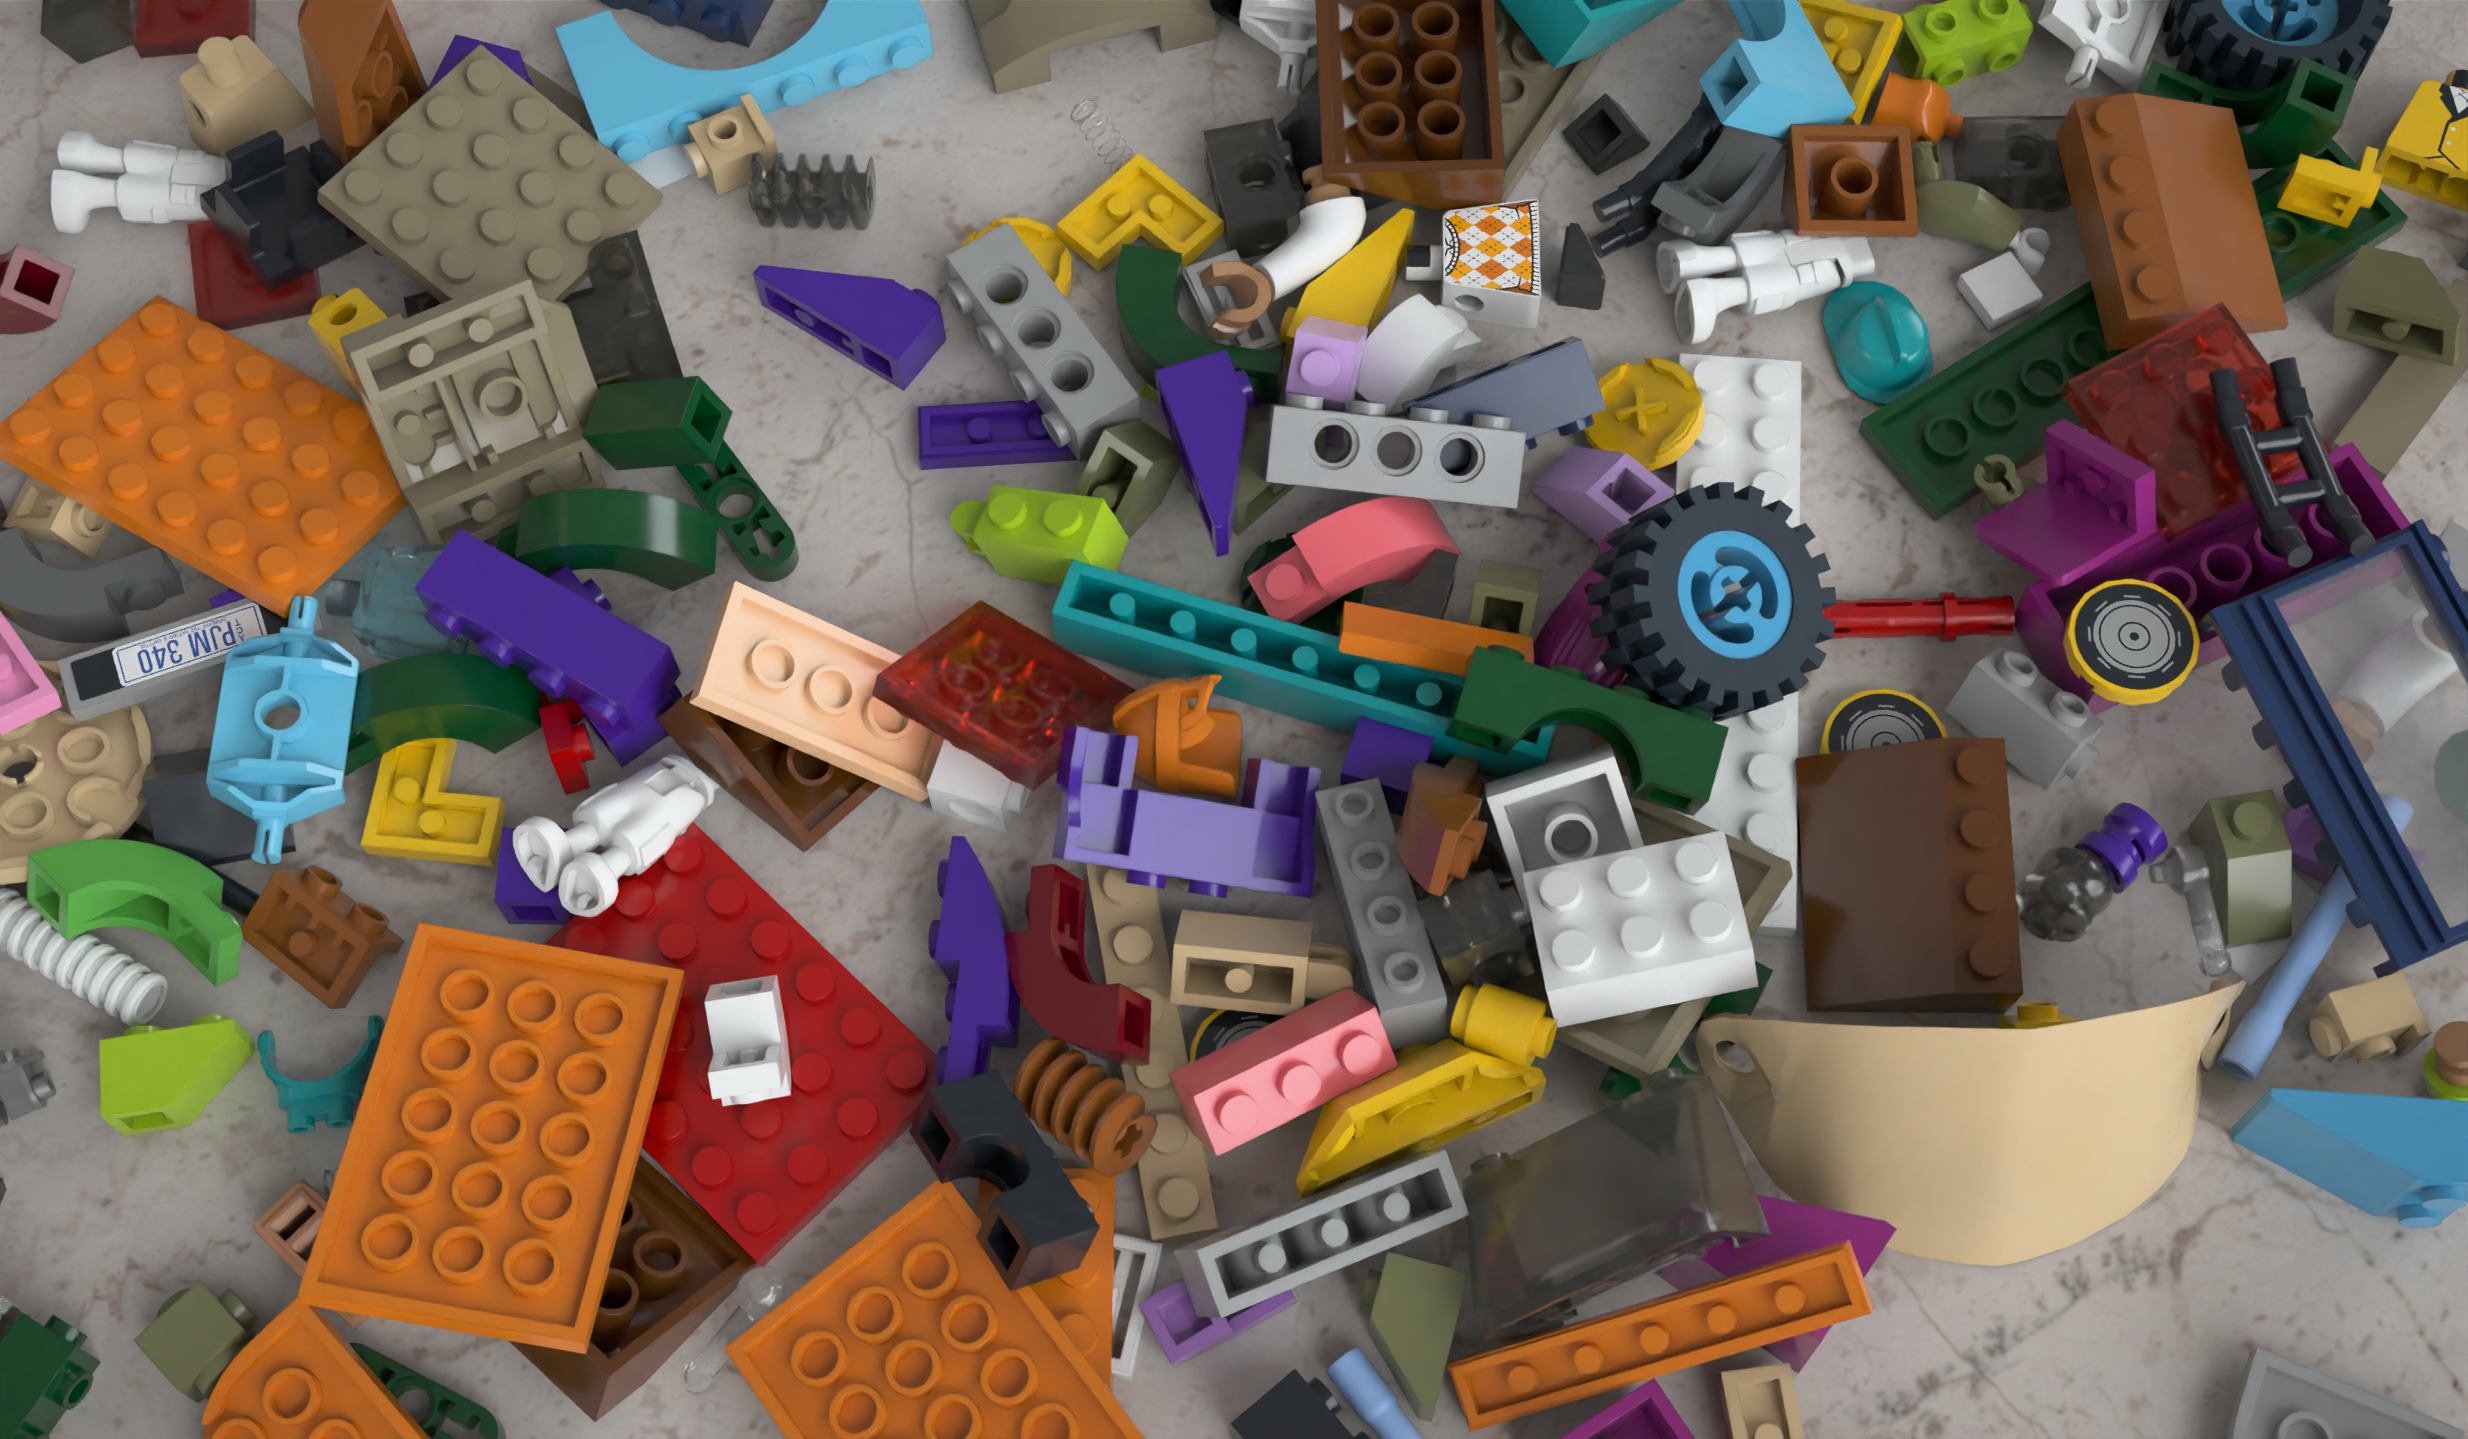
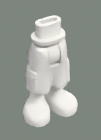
M68 130L60 139L57 150L62 169H54L51 178L53 220L58 232L71 235L84 231L89 223L92 209L103 207H118L123 220L133 223L165 224L171 223L173 220L210 221L201 209L200 194L222 184L226 180L225 159L206 154V151L180 149L169 144L164 145L133 140V143H127L124 149H119L99 143L87 131ZM102 173L124 174L118 180L99 177V174Z
M1793 229L1782 230L1780 233L1758 230L1757 232L1731 234L1726 238L1724 246L1714 247L1700 246L1689 240L1672 239L1660 243L1656 253V269L1661 288L1666 294L1677 293L1674 309L1675 324L1678 335L1685 345L1700 344L1708 339L1714 329L1716 315L1730 307L1737 305L1741 313L1747 314L1748 317L1770 313L1775 310L1781 311L1792 306L1795 302L1826 294L1836 288H1846L1851 285L1853 278L1873 274L1875 270L1874 258L1866 237L1796 236ZM1725 272L1726 278L1720 279L1703 278Z
M685 753L681 756L668 754L660 762L637 771L618 784L614 783L600 789L596 794L580 803L572 812L574 827L566 832L554 821L545 817L535 816L523 821L513 832V846L516 857L534 885L543 892H548L559 884L561 904L572 914L585 917L597 916L614 903L619 892L617 879L621 875L631 876L635 873L640 875L662 855H665L674 843L675 838L683 835L699 813L713 803L714 791L720 786L698 769ZM597 852H604V853L601 854L600 856L597 855V854H594V853H597Z

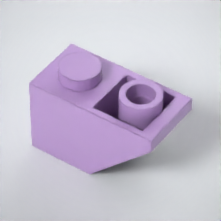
M1573 446L1532 487V492L1599 546L1609 532L1630 523L1628 521L1629 518L1673 497L1674 494L1673 489L1627 453Z

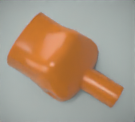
M1889 71L1870 125L1909 126L1911 145L1921 141H1931L1934 146L1945 135L1976 146L1984 123L1952 113L1950 95L1933 80L1911 79Z

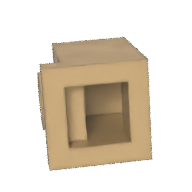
M751 92L740 96L741 104L688 125L691 143L683 146L687 160L698 179L707 176L717 196L781 170L775 135Z
M2403 971L2329 992L2308 1014L2312 1042L2318 1053L2323 1057H2327L2330 1063L2354 1056L2358 1064H2366L2386 1057L2395 1052L2397 1057L2412 1052L2432 1033Z

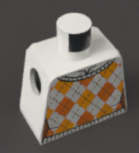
M1538 199L1447 211L1442 215L1440 245H1406L1405 281H1440L1441 306L1455 310L1465 319L1522 328H1536L1541 300Z

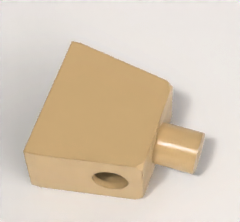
M239 35L231 41L224 37L207 39L198 49L200 62L181 74L177 81L191 138L202 151H206V154L223 159L227 151L269 131L276 130L284 138L315 116V110L247 35Z

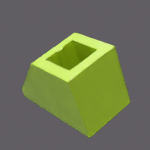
M222 1015L197 1017L190 1021V1026L166 1030L157 1026H136L126 1029L121 1037L99 1040L100 1117L123 1136L190 1126L255 1053V1040L235 1019Z

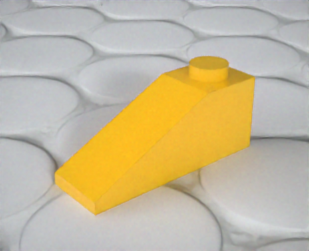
M1402 208L1306 287L1298 308L1292 306L1287 308L1279 331V341L1286 343V367H1290L1296 330L1308 315L1367 327V340L1381 322L1405 263L1406 245H1412L1415 211Z

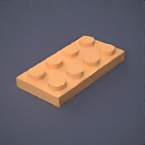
M735 581L725 590L689 703L922 802L929 797L927 785L947 731L951 728L963 683Z

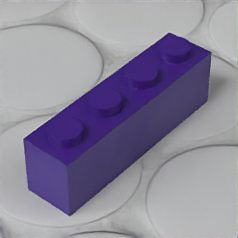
M462 529L456 533L414 587L427 610L424 614L425 620L440 633L452 639H456L459 633L476 642L477 650L494 664L502 668H508L513 663L527 671L528 678L539 689L555 698H560L565 693L581 702V709L590 718L607 728H613L618 723L637 734L681 675L670 646Z

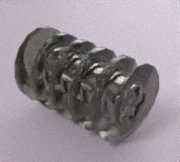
M760 152L752 153L749 165V201L751 209L756 213L760 225L764 228L773 227L779 215L783 225L786 228L792 229L798 226L802 215L810 229L820 228L825 216H827L830 226L834 230H841L845 227L849 215L853 226L858 231H864L868 228L874 213L876 200V177L872 156H870L865 172H859L853 154H847L842 170L835 171L830 154H823L818 170H812L807 154L800 153L795 169L788 170L783 152L775 154L771 169L764 168Z

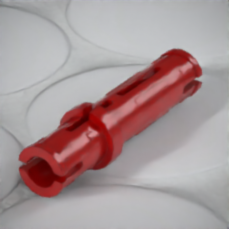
M1940 592L1938 598L1836 600V605L1822 609V618L1836 621L1832 639L1926 636L1939 637L1940 642H1955L1957 636H2012L2014 631L2012 626L2015 625V608L2013 598L2010 595L1969 598L1956 597L1954 592Z

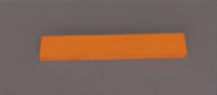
M1847 1239L1455 1358L1447 1364L1471 1432L1872 1313L1874 1306L1851 1242Z

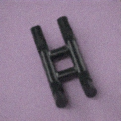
M1705 91L1702 92L1699 105L1693 110L1688 121L1643 171H1639L1632 180L1618 186V190L1592 203L1594 213L1601 223H1605L1625 212L1630 213V215L1616 221V225L1590 238L1593 251L1599 258H1603L1623 247L1629 248L1648 238L1658 225L1657 220L1662 213V210L1650 204L1662 182L1682 180L1689 176L1701 164L1723 132L1724 125L1721 124Z
M2289 357L2269 363L2276 393L2273 397L2277 414L2282 424L2280 428L2251 432L2252 424L2247 415L2244 398L2240 396L2235 368H2225L2209 373L2208 376L2215 403L2213 411L2217 428L2222 440L2228 444L2257 513L2258 519L2256 521L2269 545L2274 550L2279 551L2290 566L2301 567L2307 564L2312 558L2313 551L2299 534V527L2291 518L2288 509L2319 504L2320 508L2318 510L2325 526L2336 539L2342 540L2353 555L2363 556L2371 552L2376 543L2375 538L2361 522L2362 517L2354 508L2349 495L2344 494L2312 418L2314 415L2308 403L2305 387L2301 385L2296 358ZM2296 451L2308 480L2274 485L2262 456Z

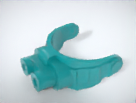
M369 1016L368 1040H365L357 1056L333 1076L315 1082L293 1081L280 1075L276 1063L275 1039L272 1031L266 1030L259 1034L257 1044L261 1056L260 1063L266 1076L277 1088L279 1108L287 1111L288 1132L295 1134L311 1132L315 1129V1122L326 1121V1126L331 1128H344L353 1125V1104L361 1099V1086L367 1082L385 1027L381 1016Z

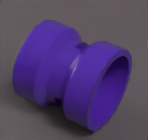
M2122 802L2117 804L2104 817L2103 828L2100 831L2087 833L2074 846L2073 854L2079 868L2092 882L2108 892L2118 894L2125 891L2136 880L2138 876L2137 869L2142 864L2148 865L2153 863L2166 851L2168 842L2163 829L2152 816L2134 804Z

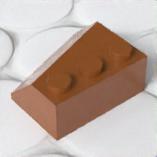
M305 0L299 10L298 28L320 139L326 143L344 166L416 103L428 89L392 0Z

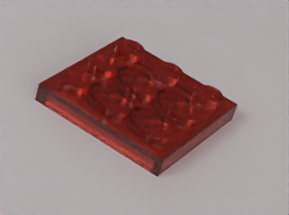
M2223 302L2069 380L2061 391L2090 434L2098 436L2106 443L2136 460L2142 461L2155 470L2156 527L2167 544L2251 501L2228 444L2222 440L2217 428L2213 411L2215 403L2208 374L2220 369L2235 368L2240 396L2244 398L2247 415L2252 424L2251 432L2282 427L2273 397L2276 393L2270 366ZM2320 436L2327 455H2329L2332 451ZM2296 451L2262 456L2274 485L2283 484L2305 472Z
M980 600L880 672L876 677L872 696L896 709L900 715L916 721L948 740L954 747L968 752L1000 771L1009 780L1020 783L1034 791L1058 771L1065 726H1080L1090 728L1089 730L1104 732L1113 725L1114 707L1129 694L1137 690Z

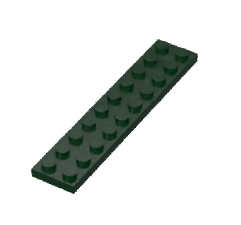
M2332 138L2324 147L2310 155V157L2330 160L2337 165L2354 169L2356 166L2351 157ZM2296 162L2280 167L2276 166L2252 181L2283 304L2353 261L2362 245L2375 247L2401 231L2409 217L2380 187L2372 206L2369 209L2359 207L2348 228L2278 208L2277 204L2281 190ZM2088 281L1862 419L1858 432L1930 517L1936 521L1983 492L1975 482L1974 471L1979 463L1984 467L1987 474L1991 472L1984 461L1985 457L1994 454L2005 455L2010 458L2015 469L2018 470L2046 452L2045 429L2062 419H2066L2084 429L2231 336L2107 351L2091 281Z

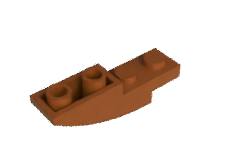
M1455 754L1444 768L1418 761L1413 770L1409 793L1396 836L1397 851L1405 868L1428 893L1438 896L1443 895L1454 877L1464 880L1471 861L1476 862L1488 825L1477 820L1485 784L1475 781L1480 761Z

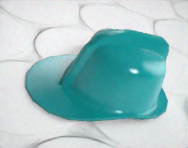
M1856 281L1846 288H1839L1828 298L1822 314L1824 329L1838 369L1846 385L1860 398L1878 405H1887L1931 377L1933 360L1928 328L1908 297L1894 287L1883 283Z

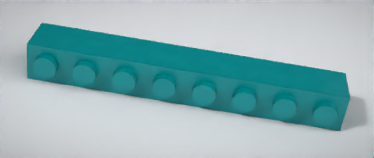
M1073 559L1051 612L1057 648L1162 679L1179 678L1188 680L1189 678L1206 674H1220L1222 679L1214 686L1213 694L1354 735L1360 716L1434 738L1433 759L1448 763L1455 754L1480 761L1477 772L1500 779L1547 764L1557 734L1558 725L1537 729L1522 738L1507 755L1445 736V730L1462 678L1461 675L1341 653V651H1338L1339 637Z

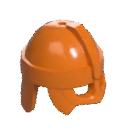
M1206 674L1192 677L1188 680L1179 678L1162 679L1161 683L1146 686L1129 694L1114 707L1113 727L1117 728V735L1139 737L1133 773L1146 782L1156 785L1159 792L1170 794L1191 792L1219 797H1237L1241 770L1243 720L1236 711L1207 707L1214 686L1222 679V675ZM1189 698L1196 699L1195 706L1189 705Z

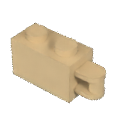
M1182 909L1174 941L1170 1004L1288 1016L1304 1008L1306 998L1323 999L1345 987L1353 990L1356 958L1354 953L1346 946L1312 942L1313 922Z

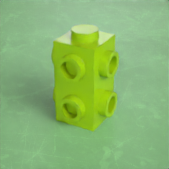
M1948 0L1934 5L1929 3L1922 4L1913 8L1908 13L1902 14L1901 19L1904 27L1893 49V53L1906 77L1911 79H1931L1943 89H1948L1966 78L1989 71L1992 73L2003 72L2013 67L2016 63L2021 62L2029 37L2033 32L2032 14L2028 6L2024 2H2019V0Z

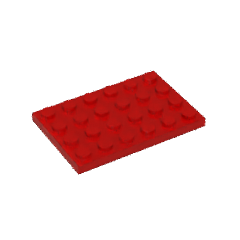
M692 822L683 835L675 838L674 843L666 854L662 855L640 875L636 873L631 876L621 875L617 879L619 892L610 907L593 917L576 915L543 945L685 971V984L641 1148L762 1269L912 1125L927 1089L939 1086L936 1078L937 1055L708 835ZM777 975L789 1048L791 1095L749 1104L723 1106L721 1098L712 1099L708 1078L713 1048L704 1001L709 987L715 984Z

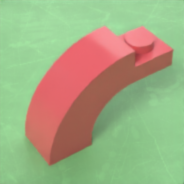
M1387 496L1349 506L1303 528L1292 535L1297 544L1296 546L1247 578L1269 617L1298 625L1342 596L1365 585L1384 580H1400L1411 587L1462 553L1430 502L1422 498Z

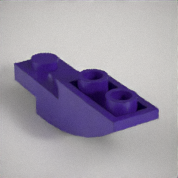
M952 836L949 859L943 858L940 861L937 887L939 896L943 898L940 920L934 919L931 922L928 937L930 957L935 959L948 981L951 982L948 985L945 998V1014L947 1021L951 1022L948 1046H941L937 1055L936 1078L938 1085L988 1072L992 1047L1018 1048L1020 998L1017 995L1009 973L1005 933H1009L1010 929L996 890L965 836Z

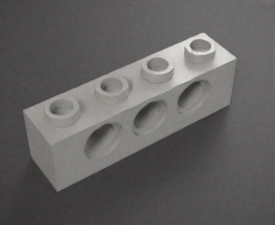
M1008 221L946 256L950 281L945 284V290L950 301L962 316L967 313L972 315L979 325L976 330L984 348L993 359L1002 356L1011 368L1009 377L1017 393L1026 403L1032 400L1037 403L1044 413L1041 416L1044 427L1058 447L1067 444L1079 462H1082L1092 455L1104 429L1141 419L1140 399L1137 392ZM1004 298L1016 299L1006 304L997 303V301ZM1036 341L1049 342L1047 345L1042 347L1028 346L1029 344ZM1070 384L1082 386V388L1071 392L1060 390L1062 387Z
M1286 393L1285 405L1270 404L1262 479L1266 482L1517 508L1526 433L1509 430L1510 417L1473 414L1472 425L1447 423L1449 411L1411 407L1410 419L1385 416L1386 404L1349 400L1348 411L1342 412L1324 410V397ZM1328 425H1339L1347 434V449L1338 459L1331 461L1323 460L1315 450L1316 435L1322 428ZM1391 432H1401L1404 434L1410 445L1407 459L1396 467L1384 466L1377 453L1380 440ZM1462 438L1471 449L1470 463L1463 471L1449 474L1441 465V450L1450 440Z
M1379 778L1315 792L1318 835L1352 951L1356 958L1367 1001L1377 1008L1392 1050L1448 1038L1447 996L1408 871L1397 851L1396 832Z
M1446 1149L1422 1151L1383 1165L1173 1251L1197 1317L1223 1318L1470 1214Z

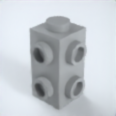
M2004 645L1973 666L1944 710L1960 723L1962 730L1971 738H2004L2006 760L2010 762L2013 770L2025 780L2038 784L2045 791L2066 775L2075 781L2083 774L2099 753V750L2092 743L2105 726L2102 720L2090 712L2089 706L2080 697L2061 690L2040 674L2037 666L2029 658L2020 653L2012 652Z

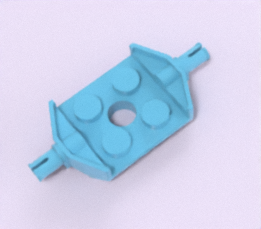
M301 595L292 597L287 628L281 627L280 633L249 637L226 654L206 784L211 796L255 821L257 830L251 858L262 864H266L267 857L270 864H277L281 861L284 828L288 824H293L341 805L346 800L343 780L358 674L362 673L359 660L336 642L315 635L314 626L319 602L310 596H305L304 605ZM291 706L301 712L298 721L287 729L275 730L264 724L268 713L277 707Z

